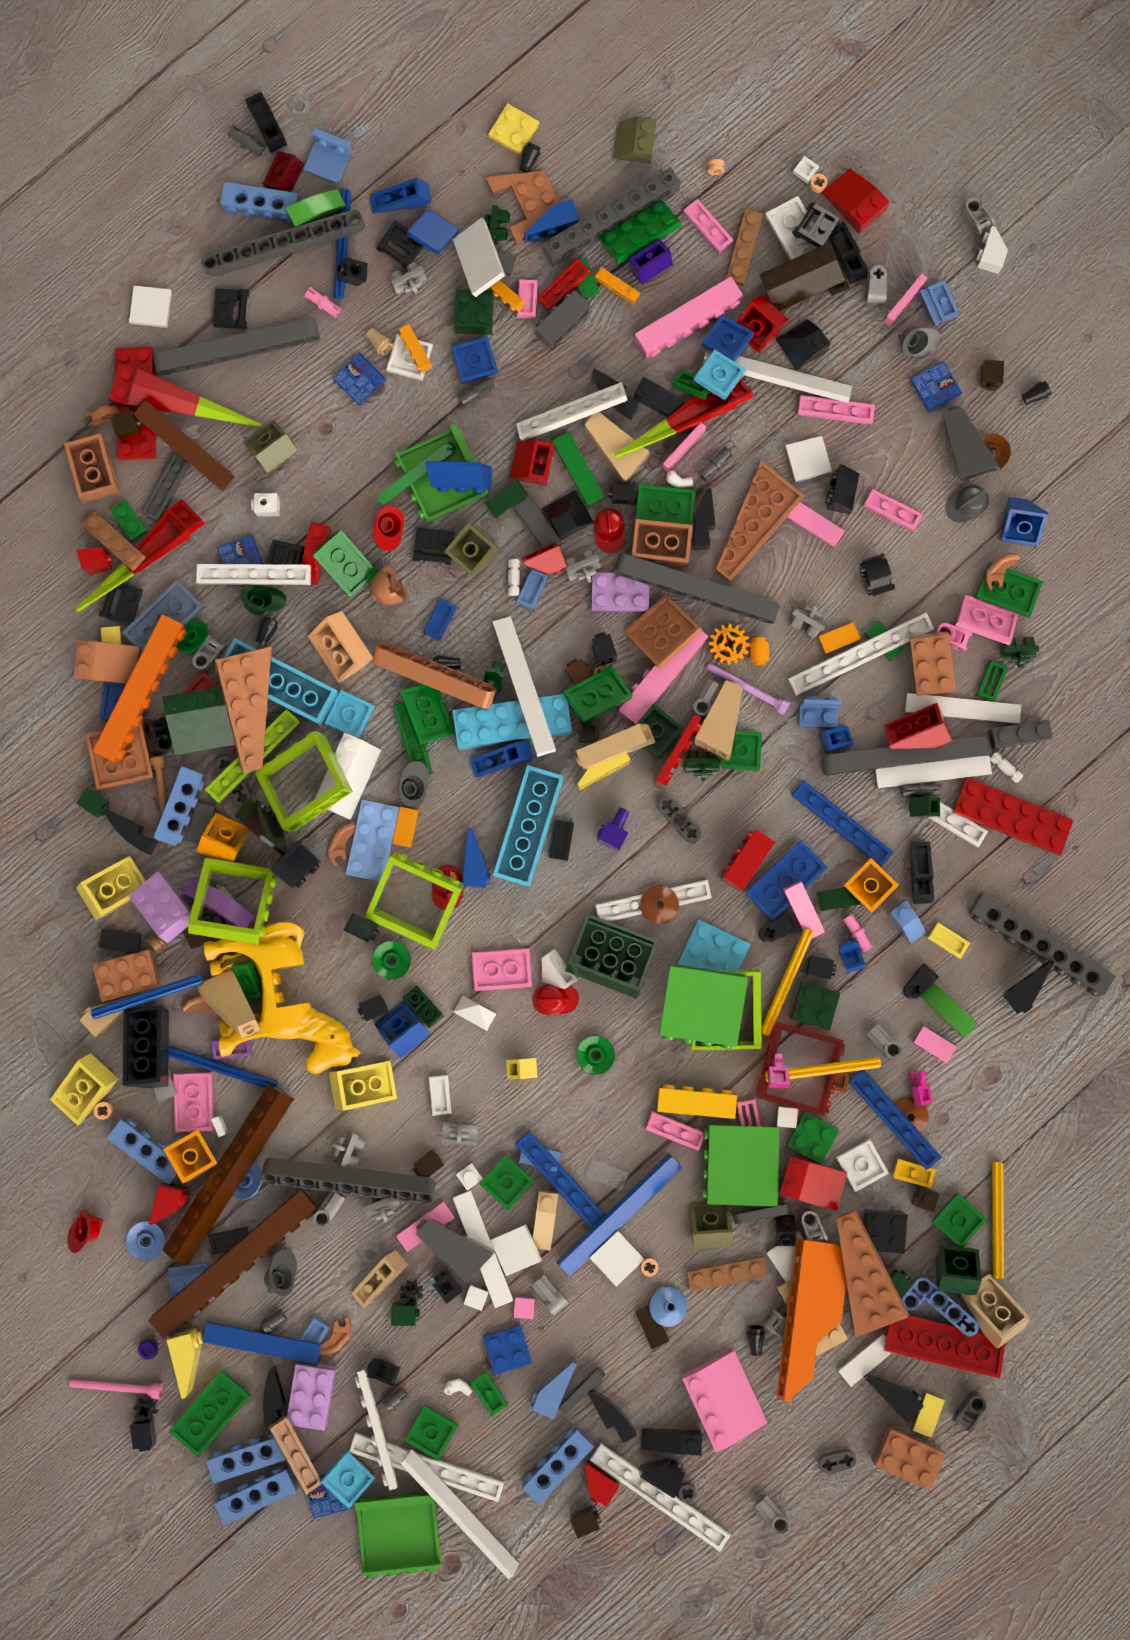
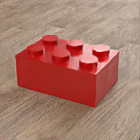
M757 829L747 833L742 841L744 846L736 849L731 857L734 859L733 862L726 864L720 873L723 875L721 880L739 892L744 890L775 844V841Z

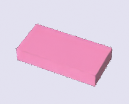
M519 279L518 296L526 304L520 312H517V318L536 319L538 280Z
M922 1026L913 1041L914 1044L945 1063L948 1062L956 1049L955 1045Z

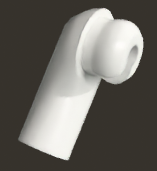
M669 471L666 474L667 482L674 488L683 489L693 486L692 477L682 479L675 471Z
M458 1378L450 1380L444 1385V1393L452 1395L454 1392L461 1391L469 1397L473 1387Z

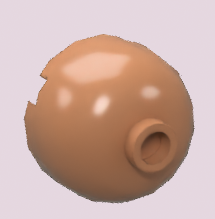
M388 566L378 571L372 578L371 595L376 601L387 606H393L405 600L407 593L402 581L400 580L398 583L395 578L397 576L396 572Z

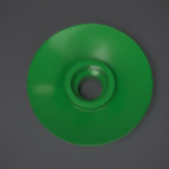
M194 620L185 626L186 635L182 641L179 640L176 646L178 651L190 653L198 649L205 642L208 636V627L203 621Z
M388 941L376 948L372 963L379 976L395 980L407 973L411 965V956L403 944L396 941ZM390 957H394L396 959V962L394 964L389 963Z
M588 1037L580 1043L577 1049V1062L589 1074H603L614 1063V1047L604 1037ZM594 1051L599 1052V1058L594 1059L592 1053Z

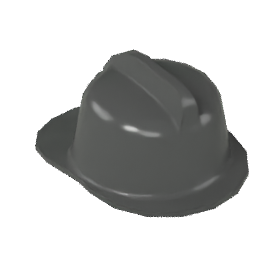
M914 326L908 327L901 335H898L903 353L909 357H926L933 354L938 349L941 339L936 329Z
M968 486L949 498L946 504L947 515L955 522L964 523L987 509L989 496L979 486Z
M413 761L408 763L404 767L400 781L397 784V794L400 800L409 807L420 805L426 796L430 774L428 768L422 762Z
M282 1249L277 1251L272 1258L270 1268L265 1273L264 1283L269 1293L287 1296L293 1290L297 1262L295 1256L289 1250Z

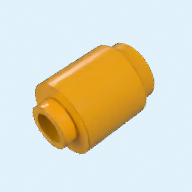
M757 637L751 639L750 662L754 663V666H764L766 662H769V643L767 638Z

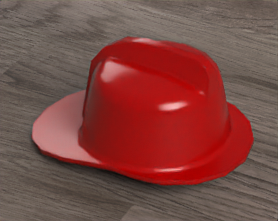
M395 506L383 507L374 520L373 538L377 546L384 551H392L400 544L404 527V516L400 509Z
M611 508L598 512L594 520L596 545L603 552H617L622 548L625 541L623 516L619 511Z
M446 864L437 868L443 872V875L456 877V880L462 883V873L456 866ZM432 882V900L438 908L446 910L453 892ZM463 889L454 908L461 902Z
M546 984L536 989L532 1001L535 1009L543 1015H561L571 1013L576 1009L579 996L576 989L571 985L566 989Z
M82 1210L69 1230L68 1247L70 1251L78 1253L86 1243L96 1240L99 1237L103 1219L89 1215L87 1211Z

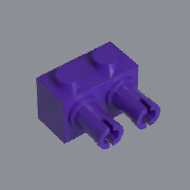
M661 239L628 258L631 271L641 284H644L673 265L671 252Z
M620 807L612 822H607L606 826L601 825L597 836L600 837L598 842L619 852L628 835V832L623 830V826L630 812Z

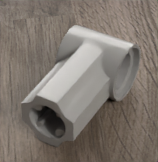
M711 680L707 681L697 701L694 703L693 714L698 715L701 719L707 717L722 689L718 683ZM704 705L707 711L701 713L697 710V706Z
M878 1023L866 1034L888 1059L898 1058L902 1054L901 1045ZM889 1045L896 1046V1055L891 1056L888 1053Z
M330 1192L313 1216L314 1225L318 1228L327 1227L346 1198L339 1193ZM324 1213L328 1219L325 1224H320L317 1221L318 1214Z
M544 1274L531 1284L533 1289L543 1299L544 1305L554 1316L569 1304L564 1294L559 1289L557 1290Z
M767 1494L762 1496L754 1504V1507L776 1534L783 1535L789 1530L787 1516L779 1510ZM778 1519L785 1521V1525L782 1528L774 1525Z

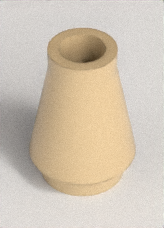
M371 328L366 333V337L370 340L378 354L387 355L392 350L393 344L388 337L379 333L374 328Z

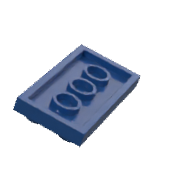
M800 840L745 894L773 921L790 905L784 893V888L801 881L806 889L828 867Z

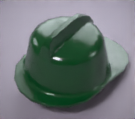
M248 585L241 591L244 607L254 615H261L266 611L281 610L287 602L284 593L272 587Z

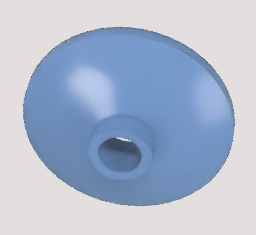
M254 1162L233 1194L234 1197L240 1200H247L258 1192L262 1184L260 1179L262 1170L257 1163Z
M149 1221L139 1222L129 1230L126 1237V1246L134 1258L141 1261H149L162 1253L166 1241L165 1234L156 1223L150 1225L148 1224ZM145 1237L150 1238L149 1244L144 1242Z
M662 1287L652 1295L649 1302V1311L654 1321L666 1327L675 1326L686 1315L687 1301L680 1290L674 1287ZM669 1303L673 1305V1309L671 1311H669L667 1308Z

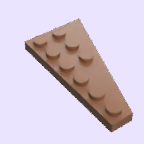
M762 460L716 568V571L730 583L805 497L804 494Z
M272 646L214 660L242 773L261 769L263 765Z
M856 1209L838 1216L837 1224L855 1338L908 1318L909 1313Z

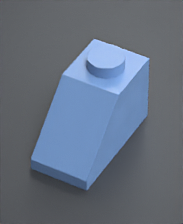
M907 901L901 902L887 913L910 944L926 933L920 919Z

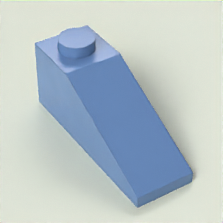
M572 1359L542 1385L538 1393H533L530 1401L533 1404L532 1411L554 1420L575 1369L576 1360Z

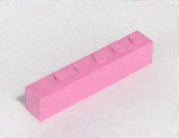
M729 277L635 333L634 340L645 358L649 356L655 357L664 347L667 346L669 348L675 345L679 338L690 336L693 330L698 327L700 329L705 327L713 318H720L721 315L725 314L726 310L737 308L741 304L743 294L733 278Z
M702 631L661 669L656 665L652 670L648 668L642 675L643 681L640 684L636 683L631 688L632 699L619 705L618 713L635 726L708 639V635Z

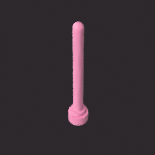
M71 1379L68 1382V1385L74 1388L148 1394L152 1399H161L163 1384L155 1382L149 1384V1386Z

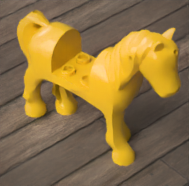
M281 921L265 925V935L260 937L259 945L226 939L204 942V953L206 960L210 961L212 978L231 970V966L235 962L251 961L253 967L257 969L262 978V1012L259 1014L253 1013L260 1030L250 1036L241 1038L222 1018H219V1028L222 1036L219 1038V1049L222 1057L231 1055L234 1048L241 1042L261 1037L275 1039L302 1038L316 1042L314 1051L306 1059L305 1064L306 1069L312 1074H319L330 1067L346 1066L351 1062L352 1057L359 1056L360 1051L353 1047L350 1033L341 1022L336 1021L325 1013L318 1012L315 1008L311 1007L310 1003L286 1007L281 1005L284 1004V996L282 992H279L278 985L281 984L280 974L276 973V970L304 965L301 950L304 929L291 921ZM295 936L296 940L291 939L289 937ZM238 952L237 954H224L220 960H214L221 953Z

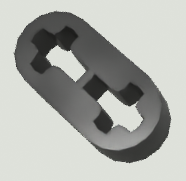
M844 1449L824 1454L819 1458L818 1462L821 1471L826 1474H832L853 1468L856 1464V1457L851 1450ZM848 1454L849 1457H852V1459L849 1460V1464H846L845 1461H838L845 1459L844 1455ZM826 1459H829L830 1462L836 1461V1463L830 1464L829 1469L823 1466L826 1463Z

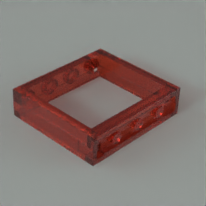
M775 1022L755 1097L825 1116V1113H828L831 1107V1101H829L830 1094H834L836 1082H834L835 1074L838 1075L839 1073L826 1075L820 1103L817 1108L766 1094L769 1082L765 1079V1072L768 1071L769 1066H772L771 1060L774 1059V1053H777L782 1030L834 1044L830 1063L839 1062L840 1056L844 1055V1040Z

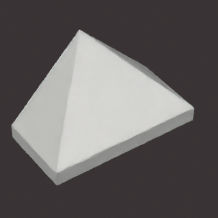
M555 949L541 958L543 983L566 989L578 980L575 975L565 972L567 965Z
M464 995L453 1011L486 1031L496 1016L494 1012Z

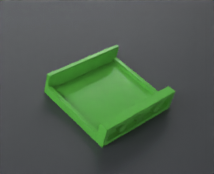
M457 423L451 425L450 430L400 453L394 451L396 455L394 462L398 469L402 468L403 475L448 442L453 443L456 449L454 453L442 462L475 461ZM428 473L411 484L412 491L409 492L413 502H418L420 506L417 510L421 519L425 518L427 523L489 495L488 490H485V493H474L472 489H467V493L455 492V489H449V492H437V488L430 485Z
M669 963V975L661 1025L658 1031L659 1035L666 1040L681 1038L686 1043H693L694 1040L701 1041V1044L706 1046H712L714 1043L720 1044V1047L732 1049V1046L737 1047L748 982L747 975Z
M707 1124V1128H704V1140H707V1148L703 1149V1160H706V1168H703V1180H706V1187L702 1188V1199H705V1203L714 1205L778 1206L779 1127Z
M426 1491L358 1498L355 1501L362 1561L361 1576L375 1578L378 1574L385 1573L387 1576H394L398 1572L404 1571L407 1574H413L422 1569L432 1572L441 1567L436 1501Z

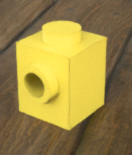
M536 1058L506 1060L507 1080L537 1078Z

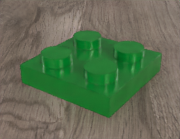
M735 731L730 759L727 761L722 758L721 769L760 771L762 732Z
M804 1111L787 1146L822 1165L840 1130Z
M505 1154L480 1182V1185L509 1210L534 1182V1179Z
M956 1193L931 1222L958 1247H964L987 1219L959 1193Z
M424 1405L404 1441L439 1461L458 1424Z

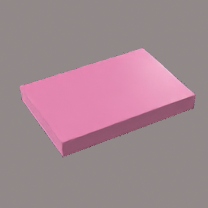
M965 594L955 626L1010 645L1019 614Z
M529 948L472 952L474 991L532 987Z
M213 1072L173 1074V1083L178 1092L174 1096L175 1133L194 1132L196 1130L214 1131L215 1127L211 1120L214 1118Z

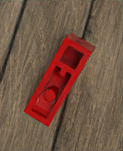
M315 522L310 523L302 565H311V584L318 585L322 566L311 554L330 538L332 530L330 526Z

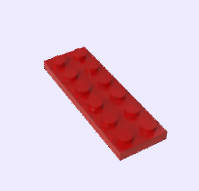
M153 347L115 348V377L119 363L154 375ZM116 403L120 414L129 411L135 413L138 409ZM142 423L143 426L140 427L141 434L119 440L117 437V459L119 461L157 459L156 434Z
M968 777L964 779L952 812L1058 856L1062 855L1073 823V819Z
M909 1315L908 1318L887 1326L883 1351L1000 1379L1005 1344L997 1349L983 1333L977 1332L974 1336H967L955 1326Z

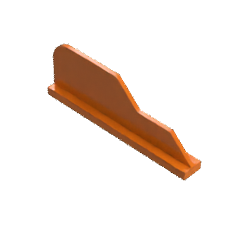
M796 1238L776 1398L782 1401L792 1402V1397L813 1379L817 1343L842 1321L846 1275L842 1250L836 1244Z

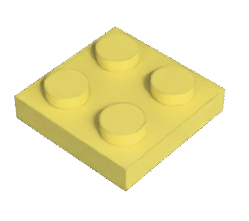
M507 103L488 136L521 155L523 146H526V143L530 141L540 123Z

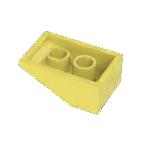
M628 754L587 769L577 784L578 790L580 791L630 763Z
M128 856L84 880L76 889L97 921L131 901L128 895L143 884L145 879L131 856Z
M89 1053L76 1062L50 1100L75 1124L80 1125L95 1106L108 1094L118 1078L96 1057Z
M391 1061L329 1072L335 1110L344 1111L397 1099Z
M197 1327L175 1333L167 1340L182 1399L186 1398L193 1390L203 1337L201 1332H198Z

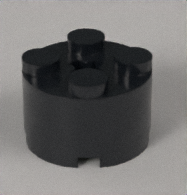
M884 553L861 560L862 563H859V571L862 578L866 577L865 589L868 596L872 595L874 597L895 590V585L891 582V579H893Z

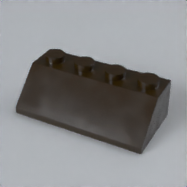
M830 242L759 274L771 304L779 311L846 282Z

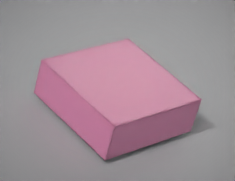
M515 1297L514 1318L533 1319L535 1298Z

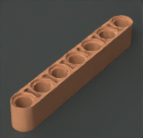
M376 643L373 663L377 666L478 707L491 708L496 691L493 685L390 643Z

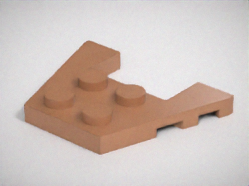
M545 171L490 176L486 178L493 195L511 188L526 220L509 227L516 244L522 242V239L525 237L524 233L554 204L560 203Z

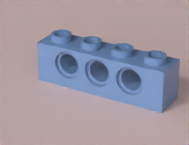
M224 182L220 204L222 209L229 214H236L237 212L243 213L248 217L256 215L262 216V218L267 220L275 218L280 219L282 222L290 223L291 220L286 212V207L299 202L300 198L298 193ZM241 198H245V199H246L245 202H243V203H238V200H239V199H241ZM264 201L262 206H256L257 202ZM277 204L283 205L280 209H275L274 207Z
M181 766L153 836L154 840L172 847L181 843L184 836L181 833L183 826H188L191 818L188 815L190 808H195L198 800L195 795L197 790H202L205 782L202 779L203 774ZM189 785L192 788V793L189 795L183 794L182 786ZM178 802L183 803L185 806V811L182 813H178L174 808ZM170 820L178 823L177 830L171 831L168 828L167 824Z
M120 1119L106 1139L168 1185L172 1184L178 1175L163 1151L168 1146L161 1141L157 1143L152 1139L153 1135L146 1130L141 1131L136 1127L137 1123L132 1119ZM130 1133L136 1135V1142L134 1144L128 1140ZM145 1145L151 1146L152 1153L150 1155L144 1153ZM161 1156L167 1158L168 1163L166 1167L161 1166L159 1163Z
M577 1426L574 1430L570 1428L563 1436L565 1439L560 1444L556 1443L550 1450L551 1454L546 1459L543 1457L537 1463V1469L533 1473L529 1472L522 1480L524 1482L522 1489L538 1505L551 1494L594 1448V1442ZM569 1445L576 1448V1451L572 1454H568L565 1451V1448ZM554 1460H559L562 1462V1466L554 1468L551 1463ZM546 1475L549 1479L547 1482L541 1483L538 1477Z
M269 1433L267 1438L260 1440L259 1437L249 1440L248 1444L241 1446V1443L230 1446V1450L222 1452V1449L210 1453L211 1456H209L206 1462L214 1484L286 1459L274 1437ZM262 1446H270L272 1453H264ZM244 1452L252 1453L253 1459L247 1460L244 1457ZM225 1458H231L234 1461V1465L228 1466L225 1463Z
M281 1465L273 1469L272 1474L268 1476L262 1474L254 1478V1482L247 1485V1482L240 1484L236 1487V1491L231 1493L229 1491L223 1492L218 1495L219 1499L216 1500L214 1505L223 1526L295 1493L298 1485L290 1467L283 1468ZM275 1481L278 1484V1489L270 1488L269 1482ZM251 1490H258L260 1497H253ZM239 1498L242 1501V1506H236L233 1503V1499Z

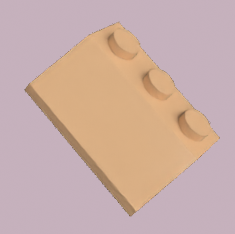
M342 611L326 617L307 636L338 683H341L365 667L373 659Z

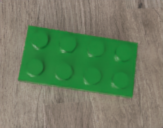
M661 199L598 238L601 245L615 262L620 264L657 240L682 227L681 221Z
M221 1370L172 1427L169 1433L199 1458L251 1395L227 1373Z

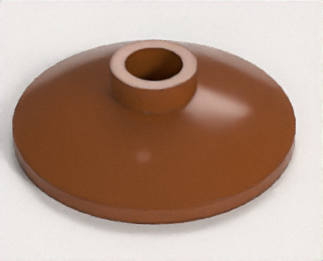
M999 434L982 436L989 449L996 451L994 457L1002 469L1008 463L1011 456L1009 442Z
M657 885L645 891L640 901V908L647 920L652 923L663 924L675 917L678 912L679 901L673 890L666 886ZM657 901L663 902L662 908L656 906Z
M904 1097L895 1102L906 1117L909 1113L913 1114L914 1118L911 1122L922 1132L927 1126L929 1119L926 1106H915L913 1097Z

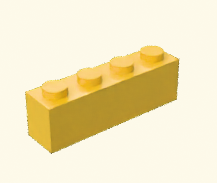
M663 1084V1088L659 1087L657 1112L735 1119L737 1095L733 1094L732 1090H721V1093H715L711 1088H702V1091H694V1087L690 1086L675 1089V1085Z

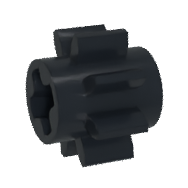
M407 1280L405 1286H400V1290L404 1292L400 1294V1299L405 1298L407 1305L409 1302H414L416 1305L418 1298L423 1299V1294L419 1293L423 1290V1286L418 1287L417 1280L414 1282ZM412 1289L415 1290V1293H412L411 1295L408 1294V1291L411 1292Z
M150 1396L145 1401L140 1398L138 1400L140 1405L133 1407V1409L137 1410V1414L134 1417L139 1416L142 1418V1423L146 1418L152 1421L154 1419L152 1413L157 1414L159 1412L158 1409H155L157 1401H151ZM149 1407V1411H143V1408Z

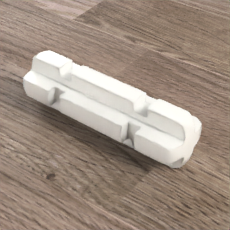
M519 559L509 560V596L519 595Z
M994 752L991 755L990 760L994 764H998L997 767L1007 776H1011V780L1017 783L1022 779L1023 774L1016 771V768L1005 758L1003 759L999 752Z

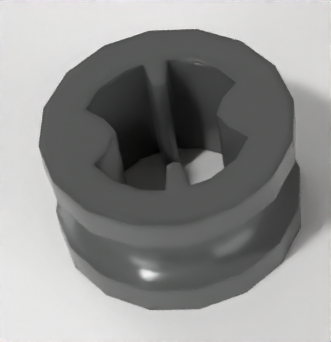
M685 1482L680 1485L678 1490L680 1499L686 1503L692 1502L696 1497V1490L693 1484ZM689 1488L692 1489V1490H691V1494H692L691 1496H689V1495H686L685 1497L683 1496V1495H684L683 1489H686V1490H688Z

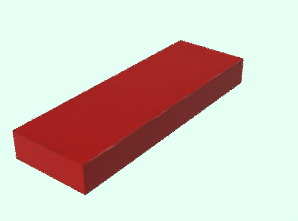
M577 258L537 297L538 300L550 311L554 306H558L565 295L571 293L591 271Z

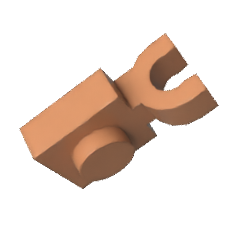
M108 404L99 406L98 410L85 413L86 417L92 418V422L88 424L89 428H96L101 422H107L111 420V417L120 415L118 407H112Z

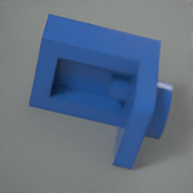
M848 940L839 945V954L847 973L866 968L857 940Z

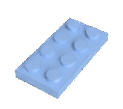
M366 800L361 801L346 875L380 882L390 857L399 807Z

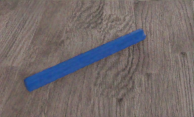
M349 189L341 190L340 195L346 207L339 210V214L350 211L351 191ZM348 236L337 239L333 295L335 299L344 298L345 283L338 281L337 266L339 262L347 258Z
M197 974L91 1009V1016L93 1019H98L203 984V977L201 974Z
M173 1046L169 1047V1057L263 1088H266L268 1084L278 1086L277 1080Z

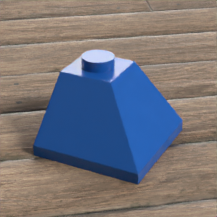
M1009 497L1004 512L1001 541L1039 546L1048 512L1027 499Z

